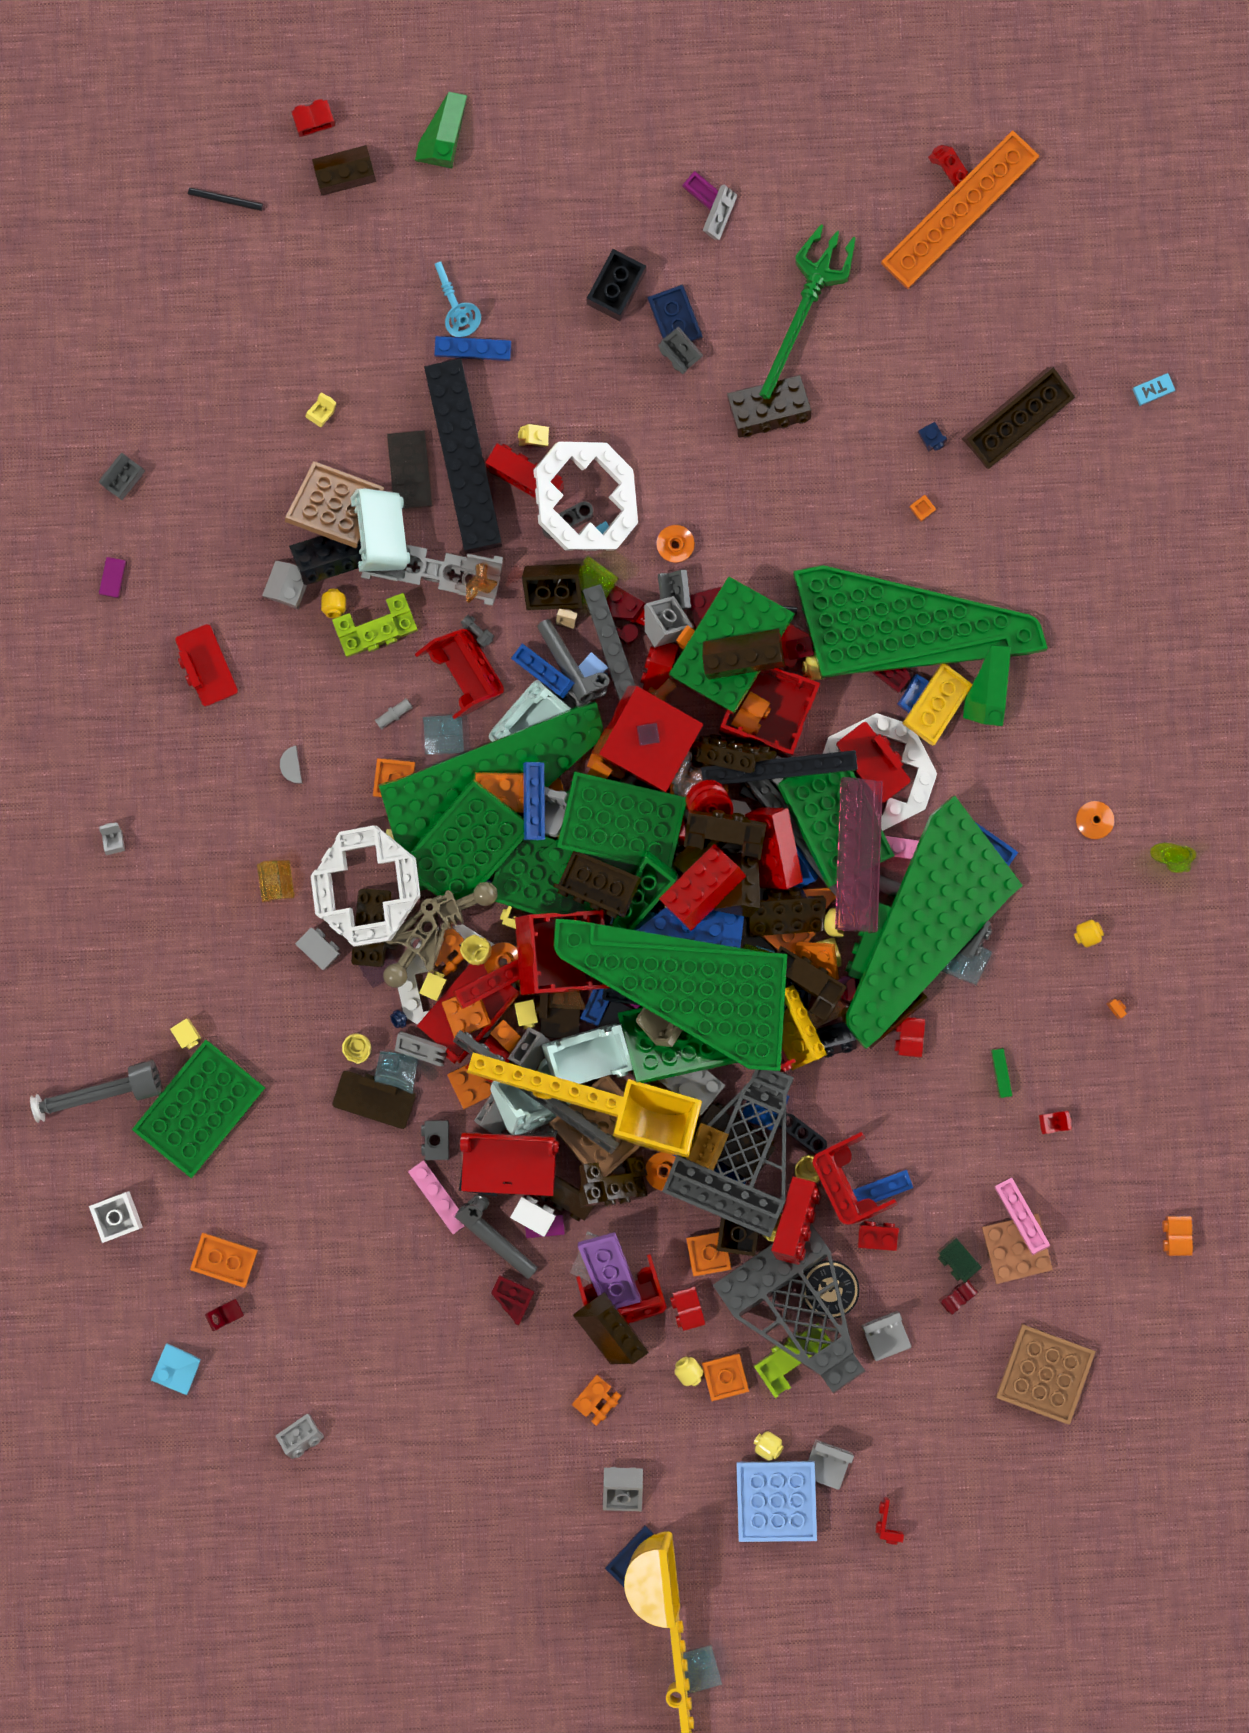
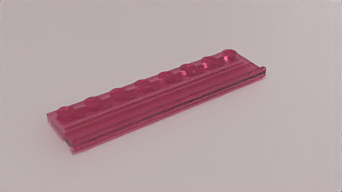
M850 777L841 778L835 929L863 931L868 933H876L878 931L883 781Z

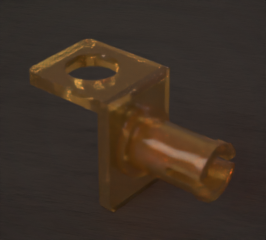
M477 564L475 566L476 575L466 584V602L468 603L475 598L478 590L490 593L497 586V581L487 578L488 566L486 564Z
M668 678L658 689H654L651 686L647 692L666 702L665 697L677 685Z

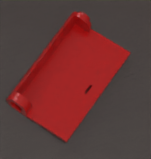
M469 964L417 1024V1027L433 1041L447 1047L446 1052L448 1054L446 1057L454 1064L456 1062L461 1063L469 1053L453 1042L454 1035L442 1002L455 997L453 991L488 974L484 964ZM511 984L482 999L491 1025L469 1033L476 1042L483 1038L520 995V992Z
M483 1133L461 1134L460 1150L463 1152L461 1191L554 1196L556 1153L559 1151V1141H556L555 1137Z

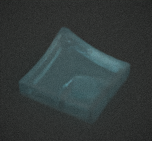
M453 715L423 717L426 755L464 753L462 717L453 719Z
M984 948L979 957L976 956L974 961L961 954H957L941 972L977 986L992 956V952Z
M380 1051L375 1082L389 1084L413 1094L418 1059L401 1053Z
M712 1645L683 1653V1658L687 1659L688 1671H685V1676L689 1678L690 1690L687 1691V1694L722 1685Z

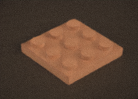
M1035 1213L1033 1216L1043 1232L1039 1214ZM1012 1219L981 1227L996 1284L1053 1270L1048 1249L1046 1248L1032 1256Z

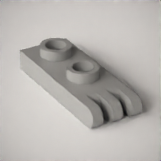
M724 184L718 191L703 228V232L714 240H720L737 198V194Z
M402 1031L398 1033L395 1045L396 1052L437 1066H444L446 1046Z

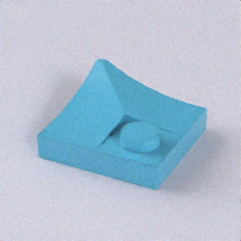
M167 1343L151 1381L187 1395L201 1359Z

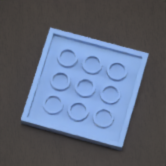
M815 1461L737 1462L739 1542L817 1541Z

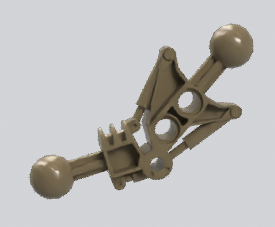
M482 882L475 887L474 893L458 900L455 899L453 893L449 890L443 896L439 895L433 899L424 900L421 904V910L401 925L391 941H386L390 945L400 944L407 947L397 964H391L385 969L383 973L385 983L392 988L403 986L407 980L406 970L417 954L424 961L426 969L429 972H433L444 941V933L446 930L451 929V923L457 926V921L460 920L463 924L464 920L461 911L476 904L481 906L493 904L497 899V888L490 882ZM424 913V916L422 917V919L420 920V922L417 924V926L415 927V929H414V930H411V931H407L410 927H412V926L416 923V920ZM438 915H440L444 921V923L441 924V931L436 920V917ZM427 923H432L433 925L430 932L424 931V926ZM416 939H421L422 941L419 948L413 947V942Z

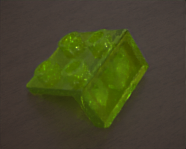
M587 555L582 566L583 590L601 584L605 598H607L618 583V577ZM583 595V603L587 605L585 597Z

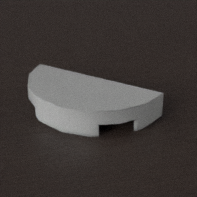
M293 746L283 753L280 759V769L287 780L296 784H302L297 746Z

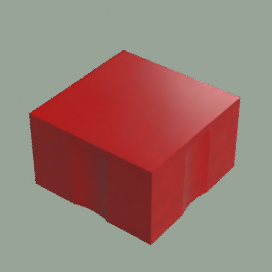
M779 668L760 671L735 714L729 710L726 711L719 733L742 742H753V746L767 745L770 746L771 750H776L778 756L792 757L820 683L795 673L785 672ZM750 691L770 702L769 708H771L766 719L764 717L761 718L759 724L762 726L756 735L743 732V727L741 726L738 729L731 726Z
M628 686L615 709L611 722L604 729L592 754L613 766L628 771L633 777L652 788L666 792L701 730L703 723L638 686Z
M603 910L580 911L568 914H532L515 918L521 995L609 988L560 959L554 950L555 919L577 920L604 925Z

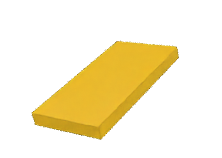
M940 664L902 724L930 745H935L973 684L947 664Z

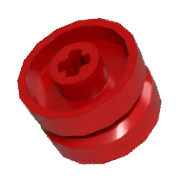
M715 780L698 782L691 787L685 799L688 811L695 810L709 813V811L717 809L731 815L734 811L733 803L726 789Z

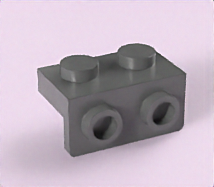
M679 326L663 338L658 345L661 354L668 357L674 369L680 371L681 374H684L689 367L703 356Z
M121 453L103 474L99 483L120 500H123L144 474L145 470Z
M687 570L658 574L660 600L675 596L683 610L691 608Z

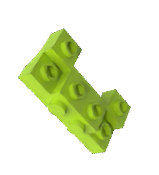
M404 593L386 599L391 614L355 627L350 613L332 619L347 658L367 650L369 652L376 651L380 645L385 643L387 645L394 644L398 638L418 631Z
M812 1328L810 1338L820 1339L822 1329ZM808 1329L799 1334L797 1333V1335L807 1337ZM825 1333L824 1340L830 1341V1339ZM790 1336L787 1337L788 1341L783 1346L795 1354H800L799 1349ZM796 1339L804 1350L806 1340ZM809 1341L807 1351L818 1353L819 1343ZM823 1344L822 1350L826 1348L829 1344ZM777 1346L771 1348L772 1352L753 1366L773 1396L777 1398L780 1393L791 1388L784 1375L801 1364V1362Z

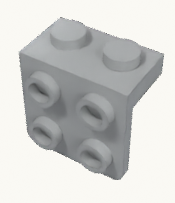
M544 787L545 835L557 837L560 834L569 794L564 791H555Z

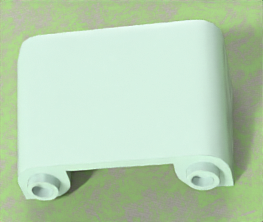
M364 488L357 489L351 496V506L356 507L354 511L358 515L361 541L359 553L362 554V561L358 562L359 572L404 570L407 564L410 563V554L406 549L402 516L404 502L403 497H400L399 493Z
M535 680L489 733V739L493 742L555 717L572 708L541 681Z
M620 1024L601 1026L542 1044L543 1053L552 1076L578 1084L611 1074H617V1077L628 1075V1071L632 1070L630 1056Z
M545 1058L540 1062L538 1072L552 1076ZM497 1081L492 1082L491 1093L510 1135H522L551 1122L557 1117V1115L519 1088Z

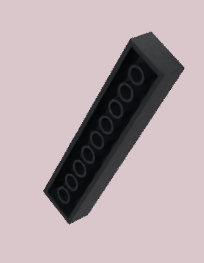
M460 358L424 366L465 555L502 547L462 360Z

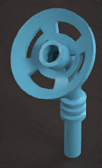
M437 262L434 265L442 283L441 288H444V295L447 296L452 307L445 318V327L455 337L468 336L478 328L481 322L480 310L472 303L458 304L454 295L455 290H452V283L447 278L442 262ZM472 309H473L474 312H475V319H474V320H473V314H472V312H471ZM450 317H451V323H452V325H453L452 328L450 327V324H449V319H450ZM467 324L470 325L467 329L458 331L459 327Z

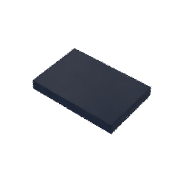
M683 284L647 297L662 339L678 326L692 342L703 338Z
M646 1525L605 1567L623 1587L625 1575L634 1551L644 1540L654 1535Z

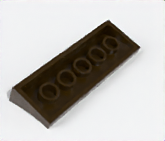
M1047 367L961 439L979 458L986 469H989L1073 400L1075 396L1055 368Z

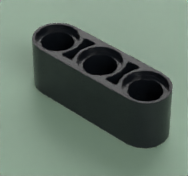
M786 1113V1116L790 1118V1123L786 1126V1134L813 1153H819L827 1148V1142L821 1135L794 1115ZM800 1128L805 1130V1135L802 1138L798 1137V1130ZM816 1139L820 1141L818 1149L813 1148V1142Z

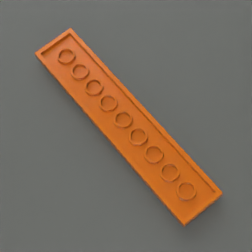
M1012 130L881 261V264L905 288L909 289L1040 156Z

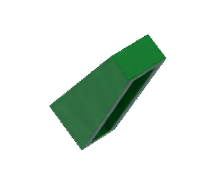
M1004 1048L991 1050L998 1097H1011L1013 1095Z

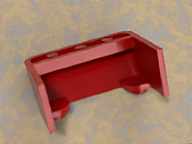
M460 629L435 638L415 653L416 657L428 653L433 662L437 664L445 663L464 693L459 698L461 710L452 716L453 719L477 710L504 692L503 684L474 636L467 629Z
M862 1132L817 1153L813 1158V1166L839 1220L845 1225H852L872 1218L898 1205L895 1199L880 1206H877L872 1199H863L858 1202L841 1167L851 1162L852 1153L849 1146L866 1139Z
M651 1254L647 1255L650 1267L642 1268L637 1273L638 1280L634 1281L641 1301L617 1308L628 1323L661 1314L667 1308ZM580 1276L576 1277L582 1302L585 1306L598 1296L593 1284L583 1287Z

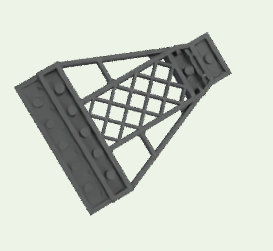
M755 1069L751 1080L708 1124L711 1127L731 1106H735L724 1132L729 1134L732 1128L735 1138L725 1142L724 1147L728 1156L717 1161L720 1174L686 1160L681 1156H676L662 1192L770 1238L785 1203L786 1099L794 1077L779 1071ZM743 1099L748 1101V1103L741 1105ZM752 1104L756 1115L745 1119L741 1108ZM754 1104L767 1110L757 1113ZM740 1111L743 1120L734 1123L736 1115ZM770 1112L774 1122L763 1126L759 1116ZM772 1112L779 1114L776 1121ZM757 1117L761 1128L750 1132L746 1121ZM744 1122L748 1133L737 1137L733 1126ZM774 1125L768 1139L764 1129ZM778 1126H782V1166L766 1160L767 1152ZM762 1130L766 1140L755 1145L751 1134ZM749 1135L753 1146L742 1149L738 1139ZM737 1140L741 1151L730 1155L726 1144ZM767 1143L760 1157L757 1146ZM755 1148L758 1159L747 1162L744 1152ZM742 1153L746 1164L735 1168L731 1157ZM729 1158L733 1169L722 1173L718 1162ZM759 1161L753 1175L749 1165ZM765 1163L782 1170V1196L780 1199L754 1188L760 1169ZM747 1166L751 1177L740 1181L736 1170ZM734 1171L738 1181L724 1175ZM752 1179L749 1186L743 1184V1182Z
M811 1224L809 1228L811 1236L804 1246V1249H806L804 1260H800L799 1265L777 1260L771 1251L772 1244L713 1284V1286L735 1319L821 1376L834 1394L866 1371L854 1355L832 1253ZM828 1257L833 1282L822 1290L815 1291L804 1273ZM799 1276H801V1278L803 1279V1281H802V1280H796V1278L799 1277ZM793 1282L803 1284L801 1294L791 1292ZM789 1284L788 1292L780 1291L781 1288ZM806 1285L814 1296L804 1295ZM834 1287L842 1325L836 1322L821 1300V1296ZM777 1293L787 1295L785 1305L775 1304ZM771 1295H773L772 1303H771V1301H770L769 1298H768V1297H770ZM790 1296L800 1297L799 1307L788 1306ZM804 1298L814 1300L812 1310L802 1308ZM765 1300L777 1319L761 1331L741 1316ZM817 1301L825 1312L815 1311ZM775 1307L784 1308L783 1318ZM788 1309L798 1311L796 1321L786 1319ZM801 1312L811 1313L809 1323L799 1322ZM814 1314L825 1316L823 1326L813 1324ZM828 1317L836 1328L826 1327ZM786 1323L795 1324L793 1334ZM779 1325L783 1326L799 1349L800 1354H795L768 1336L767 1333ZM798 1325L809 1327L807 1337L797 1335ZM812 1328L822 1329L820 1339L810 1338ZM825 1330L836 1332L834 1342L824 1340ZM796 1339L806 1340L804 1350ZM809 1341L819 1343L818 1353L807 1351ZM823 1344H829L826 1348L822 1350Z

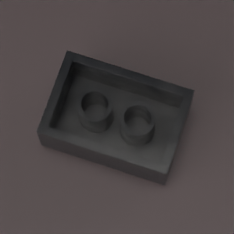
M612 249L586 298L587 305L621 321L646 273V265Z

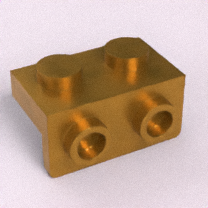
M701 1123L692 1142L689 1156L686 1159L714 1171L729 1134Z

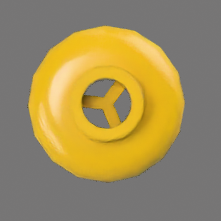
M332 588L322 594L321 611L328 618H338L345 613L346 596L344 593Z
M1092 919L1078 924L1076 927L1077 933H1074L1077 943H1082L1086 948L1100 943L1102 936H1104L1099 922H1095Z

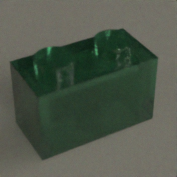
M953 1237L937 1251L940 1255L938 1260L944 1266L948 1265L953 1270L950 1274L957 1281L961 1280L965 1283L982 1268L956 1237Z

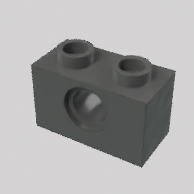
M449 1120L425 1121V1125H421V1136H425V1144L421 1145L422 1156H425V1160H449ZM434 1134L438 1135L441 1140L437 1146L432 1145L430 1142V1137Z

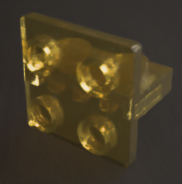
M289 860L262 861L260 864H257L262 902L294 898Z

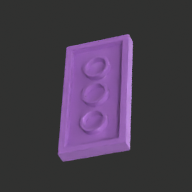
M615 1232L578 1242L579 1251L597 1296L605 1292L616 1308L641 1301L640 1294Z

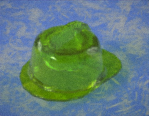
M1158 843L1150 850L1151 857L1160 863H1164L1167 869L1173 873L1190 872L1191 863L1196 858L1194 849L1172 843Z

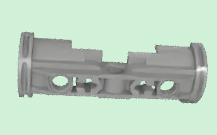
M406 544L407 552L410 554V563L408 565L414 566V563H417L420 570L416 569V572H413L412 568L406 567V571H364L361 575V578L371 579L374 576L420 585L421 579L439 583L438 589L485 600L484 604L493 606L500 582L503 557L494 556V559L472 554H467V557L446 553L443 562L426 558V548ZM455 571V575L461 576V572H463L462 583L459 582L460 578L454 577L453 580H450L447 574ZM467 575H474L476 582L472 585L465 582Z

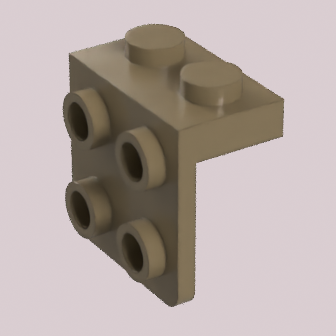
M644 1007L636 1018L637 1024L658 1046L672 1047L683 1031Z

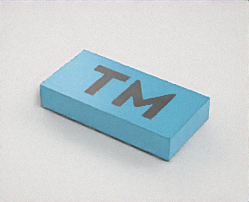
M1167 373L1133 387L1132 390L1139 406L1174 392L1175 388Z

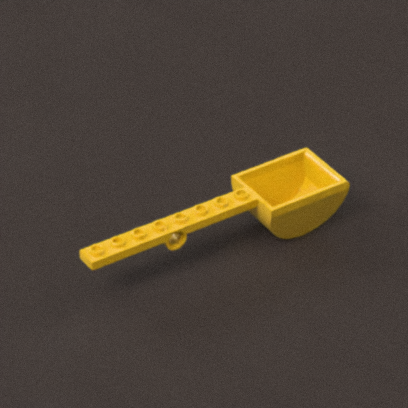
M474 1052L472 1053L467 1073L531 1091L534 1096L542 1099L554 1098L615 1116L617 1120L612 1136L656 1151L681 1157L689 1156L702 1104L701 1100L641 1082L637 1083L631 1079L627 1080L622 1097Z
M668 1531L650 1536L637 1547L625 1575L624 1588L631 1608L640 1618L654 1626L670 1628L676 1682L669 1685L666 1702L673 1708H679L681 1733H692L691 1729H694V1718L690 1717L689 1710H692L691 1697L688 1698L687 1691L690 1690L689 1678L685 1676V1671H688L687 1659L683 1658L686 1646L685 1640H681V1633H683L684 1629L683 1621H679L680 1599L673 1535ZM678 1692L680 1693L681 1697L676 1698L672 1695V1693Z

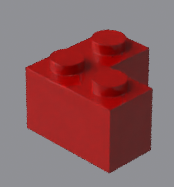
M668 643L658 647H650L644 667L648 670L643 672L640 682L644 684L643 690L657 696H665L670 679L668 674L673 668L678 645Z

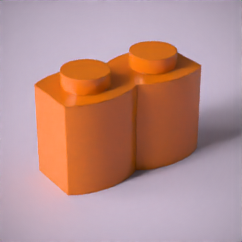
M750 691L731 726L736 729L741 726L743 727V732L756 735L762 726L759 724L761 718L764 717L766 719L771 711V708H769L770 702Z
M1166 1216L1165 1220L1162 1221L1163 1232H1166V1240H1163V1251H1166L1168 1256H1192V1217Z

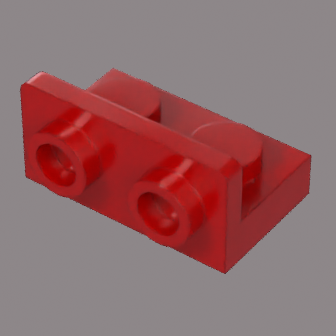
M864 1221V1224H859L857 1247L897 1251L899 1228L895 1227V1223H883V1226H877L876 1222Z

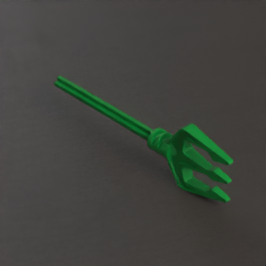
M823 224L816 229L797 253L795 263L807 279V283L804 284V289L800 293L802 296L800 305L759 394L764 399H770L813 302L818 301L821 289L824 286L844 284L848 281L856 241L855 237L845 247L848 256L841 271L829 268L832 252L837 247L839 231H836L831 237L828 248L816 263L806 258L813 243L820 241Z

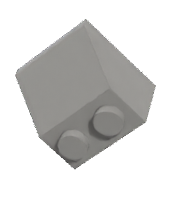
M275 561L262 596L298 609L307 585L303 584L296 565Z
M675 596L644 605L645 633L654 647L675 642L687 625L693 628Z
M604 1467L603 1510L642 1511L643 1469L634 1467Z

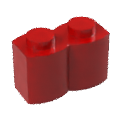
M318 99L310 106L299 105L291 111L299 137L335 126L327 100Z
M908 1017L896 1027V1032H899V1039H895L894 1051H897L898 1056L922 1057L925 1019Z
M695 1286L672 1292L674 1297H670L673 1309L677 1308L679 1316H675L678 1328L682 1327L683 1331L706 1325Z

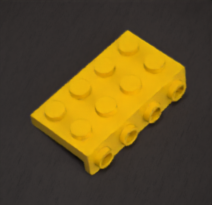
M794 985L785 988L782 1048L788 1060L794 1058L796 1062L792 1063L793 1068L791 1070L827 1055L824 1045L821 1043Z

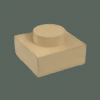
M559 608L556 624L574 629L577 613L569 609Z

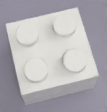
M130 1191L89 1206L102 1243L143 1228Z
M529 1195L526 1198L521 1197L510 1218L545 1237L557 1216L554 1214L555 1210L547 1205L539 1206L537 1204L538 1200Z

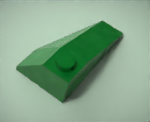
M453 92L447 93L418 143L415 161L452 169L467 95Z
M991 645L982 663V667L965 698L964 719L986 725L1003 726L1011 646Z

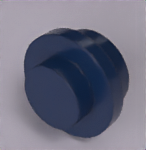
M398 1009L393 1011V1014L390 1015L392 1024L396 1028H404L407 1022L405 1013L403 1011L400 1012Z

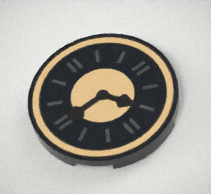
M829 1260L817 1263L805 1274L815 1291H820L833 1282ZM833 1260L846 1315L854 1308L858 1301L859 1282L854 1272L847 1265ZM806 1285L804 1295L814 1296ZM834 1287L823 1294L821 1300L834 1319L840 1318L841 1314ZM804 1298L805 1305L809 1310H812L814 1300ZM817 1301L815 1311L825 1312Z

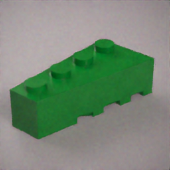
M648 850L635 876L640 877L642 880L625 918L621 916L613 918L612 926L633 930L655 906L659 898L676 882L677 873Z
M875 902L872 907L868 906L865 913L867 918L866 924L861 925L858 933L861 938L859 943L855 942L852 949L854 954L853 960L848 961L845 969L848 972L847 977L858 981L861 980L891 907L879 902Z

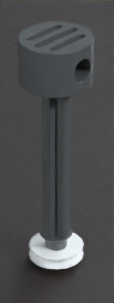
M153 1060L130 1065L128 1067L129 1077L45 1098L43 1101L38 1094H36L35 1098L31 1096L30 1105L34 1119L37 1123L40 1120L45 1122V1113L51 1114L132 1091L137 1101L160 1095L162 1093V1085L157 1066Z

